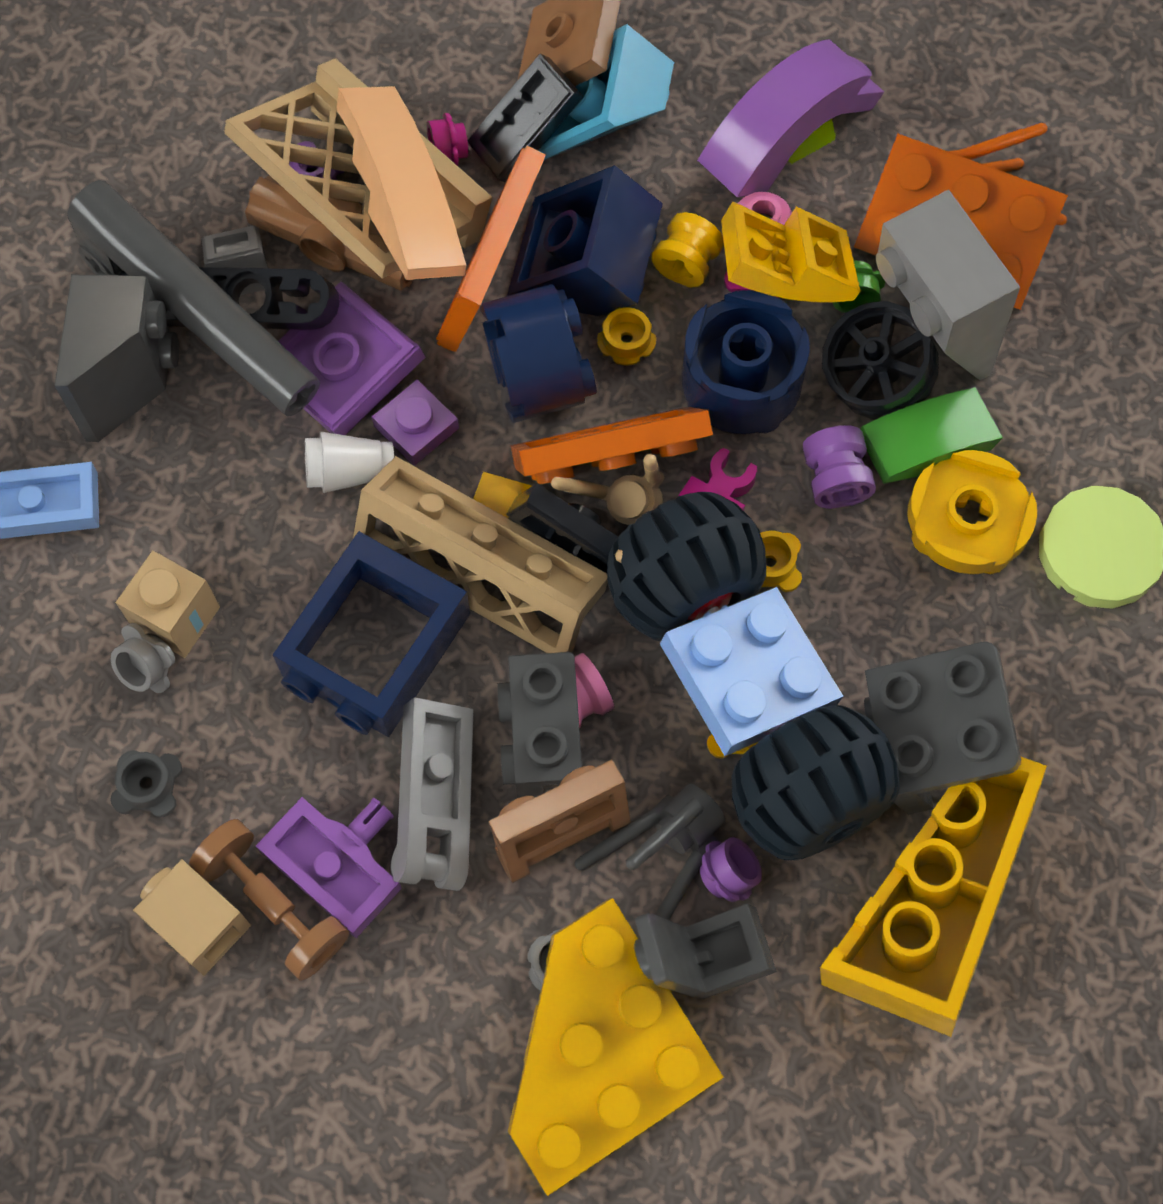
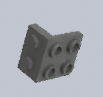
M986 641L865 670L869 697L864 699L865 714L886 735L892 746L898 764L900 784L899 793L894 803L908 815L933 809L930 791L1011 774L1020 767L1021 756L999 651L992 643Z

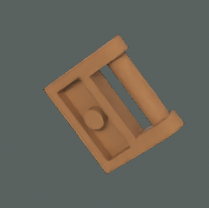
M612 759L597 767L587 765L572 771L563 778L559 786L537 797L523 796L515 799L500 811L499 816L488 821L496 844V853L512 883L530 875L529 867L608 827L614 832L631 823L625 781Z

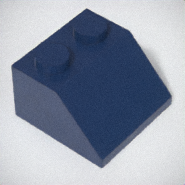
M615 165L534 197L507 296L553 284L556 290H564L567 299H574L579 313L601 316L619 308L638 304L639 297L644 288V277L652 245L657 236L656 229L663 203Z

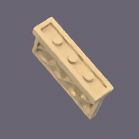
M335 58L318 65L315 82L227 119L224 134L383 279L400 270L391 252L385 253L369 239V234L380 235L368 214L370 191L365 182L364 185L330 179L331 169L360 174L352 162L353 155L333 151L334 142L345 143L352 148L354 147V138L337 111L338 89L367 87ZM311 106V111L322 121L296 117L294 113ZM262 128L284 132L285 139L284 142L259 138L253 131ZM420 133L433 161L448 202L460 244L465 249L480 240L492 196ZM292 134L326 140V148L324 150L291 144ZM289 161L323 167V178L298 174L289 165ZM328 198L363 203L362 214L338 210L328 201Z

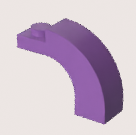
M830 39L810 44L776 65L741 98L717 128L697 161L736 197L748 196L755 192H766L770 189L792 154L817 128L841 114L872 110L884 91L869 79L872 73L865 64L854 57L848 56Z

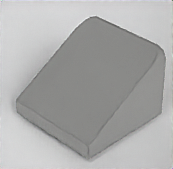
M254 225L201 238L205 267L268 268L260 230ZM254 283L244 288L241 295L265 289L262 284Z

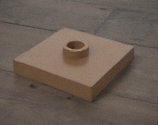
M547 0L533 8L518 79L539 54L549 57L574 86L607 71L621 0Z

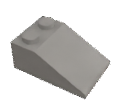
M948 189L883 223L878 253L876 254V264L885 282L893 288L898 286L910 303L912 318L921 333L927 337L932 335L946 355L981 381L992 374L1020 286Z

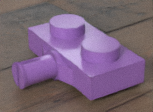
M301 797L256 845V848L264 857L330 916H334L355 938L364 931L402 889L400 883L395 882L393 876L374 860L367 846L383 826L394 817L375 798H372L371 802L346 827L343 823L324 817Z

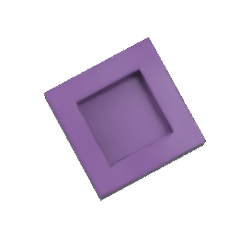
M418 379L372 416L374 427L389 442H393V446L413 466L459 429L458 418Z

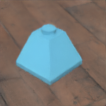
M628 24L614 31L607 71L575 86L584 98L538 151L546 154L545 159H548L664 110L669 98V86L674 62Z

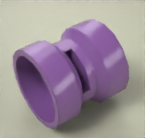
M845 425L829 427L808 436L803 442L806 464L815 470V478L811 482V488L815 504L819 507L831 509L851 506L865 501L875 493L876 486L872 470L864 465L862 460L867 448L863 432L860 428Z

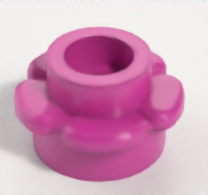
M443 113V119L427 121V140L458 166L459 159L468 157V141L464 123L454 124L449 113Z

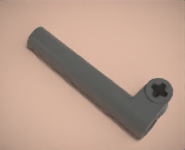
M98 180L92 182L75 196L69 206L67 217L80 246L78 248L79 253L95 275L118 276L120 272L124 271L129 276H146L156 300L163 301L165 308L287 417L297 414L312 400L320 387V380L106 181Z

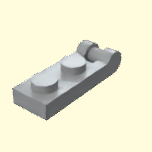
M415 697L403 705L397 846L391 860V876H393L395 882L415 885L421 879L432 880L437 888L460 891L466 882L469 869L473 709ZM427 836L440 838L439 854L426 852Z

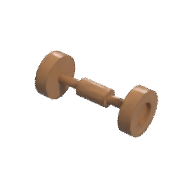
M239 819L230 820L219 826L203 840L193 853L189 866L207 882L219 878L230 868L246 885L243 893L275 925L283 923L299 939L298 943L288 954L285 966L300 981L305 980L321 969L341 949L349 936V930L334 916L327 917L309 930L292 913L295 905L263 873L255 875L240 860L251 846L254 834Z

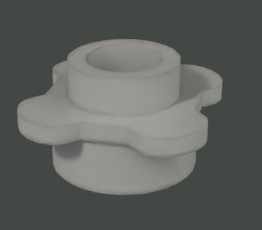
M129 623L121 630L124 642L111 653L112 668L118 679L128 688L138 692H143L150 688L156 693H162L170 687L167 674L169 667L175 663L174 653L160 637L154 634H145L141 626Z

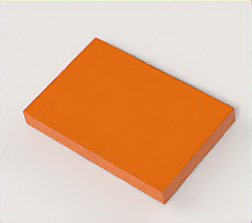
M526 146L525 149L522 148L496 201L466 269L465 276L461 280L436 337V340H438L437 345L454 352L457 351L484 299L546 154L530 146Z

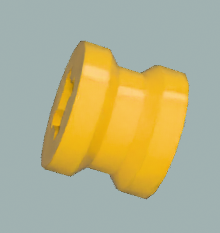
M687 212L677 213L667 226V240H662L656 245L651 255V261L661 275L686 287H699L704 283L709 273L707 263L709 260H714L718 257L724 247L723 235L714 224L701 216Z

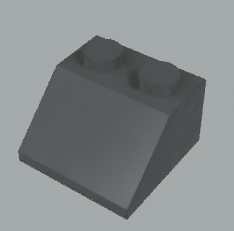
M71 274L54 386L86 442H99L166 390L168 368H176L178 365L179 340L177 333L169 331L166 324L165 305L163 301L156 300L146 276Z

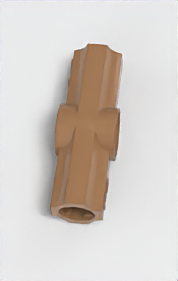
M270 175L266 178L259 177L251 189L248 206L245 210L248 223L297 244L301 252L313 263L333 272H340L346 266L400 291L407 286L410 287L413 280H406L401 270L382 279ZM328 198V201L338 210L362 214V205L359 202ZM369 234V239L385 253L390 252L380 235Z

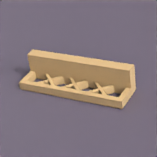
M397 456L361 490L353 538L360 531L467 591L469 606L472 611L546 653H572L583 618L605 593L608 584L607 573ZM376 518L390 525L400 541H395L375 530ZM428 549H432L445 556L452 571L437 565ZM485 579L498 586L506 601H500L488 594L481 580ZM540 610L563 623L560 634L544 626L535 611Z

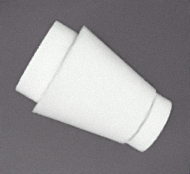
M320 432V438H305L307 488L322 487L323 493L369 483L394 458L393 442H380V440Z

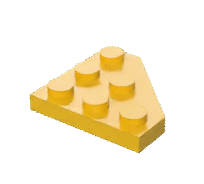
M613 898L607 899L551 936L539 1001L535 1007L524 1056L523 1072L508 1127L509 1135L547 1196L724 1078L670 989L656 986L653 980H649L644 975L638 963L634 947L635 940L638 938Z

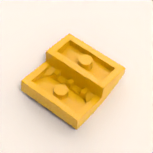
M732 201L721 219L728 281L753 291L790 300L807 302H845L855 300L860 293V286L847 230L797 206L786 223L782 225Z

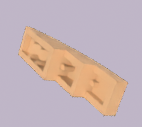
M395 86L339 88L337 111L354 138L352 162L370 191L368 214L406 280L465 276L466 261L436 169L415 121Z

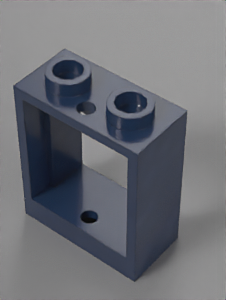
M358 531L273 653L274 660L282 676H284L281 680L282 685L306 702L314 703L316 698L320 697L338 708L335 712L337 718L361 734L368 735L373 728L383 735L390 737L403 717V705L417 696L471 614L467 591ZM359 579L430 618L378 697L307 657Z

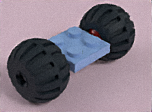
M696 492L678 496L675 500H668L658 505L654 510L643 514L634 524H630L614 542L607 560V580L614 604L618 612L636 630L653 640L661 641L660 645L724 756L758 742L739 759L732 774V800L742 828L758 846L779 859L792 861L813 856L859 832L884 814L895 802L900 784L898 764L892 746L886 735L869 718L852 708L838 705L844 697L778 588L775 587L756 595L766 577V553L760 531L753 520L736 503L716 493ZM618 549L623 551L621 562H618L615 558Z

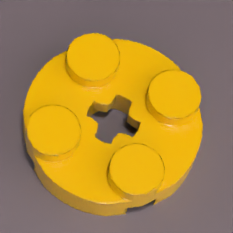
M964 450L952 453L950 459L940 461L935 466L932 463L925 468L915 483L909 499L907 512L908 522L912 531V542L920 553L928 555L932 561L946 569L964 574L998 573L1010 561L1020 555L1034 531L1037 520V502L1033 492L1031 491L1030 495L1028 494L1026 486L1019 480L1021 473L1010 462L997 455L977 450ZM968 500L980 503L979 513L988 516V520L985 522L977 521L976 524L968 523L957 513L955 507L964 508Z

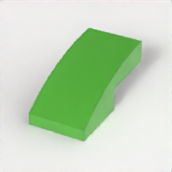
M976 387L913 404L880 417L860 428L864 435L866 451L883 484L918 477L932 463L935 466L940 461L950 459L952 453L964 450L984 452L992 450L1003 438Z

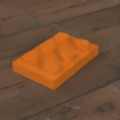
M897 133L854 248L876 256L883 223L949 189L1020 286L1014 308L1021 310L1068 195Z
M684 407L513 444L510 447L515 469L523 476L531 475L532 480H536L538 484L551 483L554 477H575L573 466L591 462L592 467H599V471H605L636 464L635 452L651 449L652 454L660 453L661 457L698 450L696 439L712 436L713 431L708 410Z

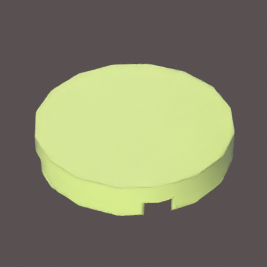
M1090 486L1070 492L1053 506L1039 534V558L1048 579L1059 590L1062 586L1068 593L1074 595L1073 600L1088 607L1117 608L1136 602L1159 580L1163 571V525L1159 516L1141 498L1116 487Z

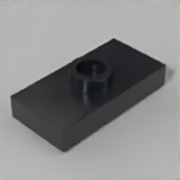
M539 54L467 140L468 144L499 181L506 182L522 148L525 149L526 146H530L539 150L584 96L549 57Z
M538 483L516 496L506 514L509 516L508 519L607 573L609 552L619 537L601 526L602 521L596 513L580 504H568Z

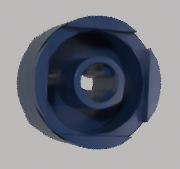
M550 284L481 303L480 311L487 319L482 324L498 384L501 383L503 388L507 387L510 402L504 404L512 423L584 404L585 397L597 394L590 362L587 358H581L573 337L583 334L577 306L573 298L567 299L563 289L556 290L554 285Z
M735 291L725 294L724 300L708 308L706 304L696 312L690 321L685 337L682 387L688 407L708 410L712 427L735 434H766L778 428L780 423L790 415L797 405L807 368L810 342L805 327L802 329L797 320L792 316L793 310L784 301L775 296L757 291Z

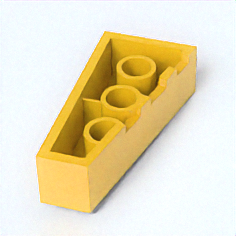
M1021 757L1020 767L1011 774L949 787L932 810L930 818L912 842L908 843L896 860L895 867L873 897L868 899L854 919V924L837 948H833L821 965V985L952 1037L1040 792L1047 766Z

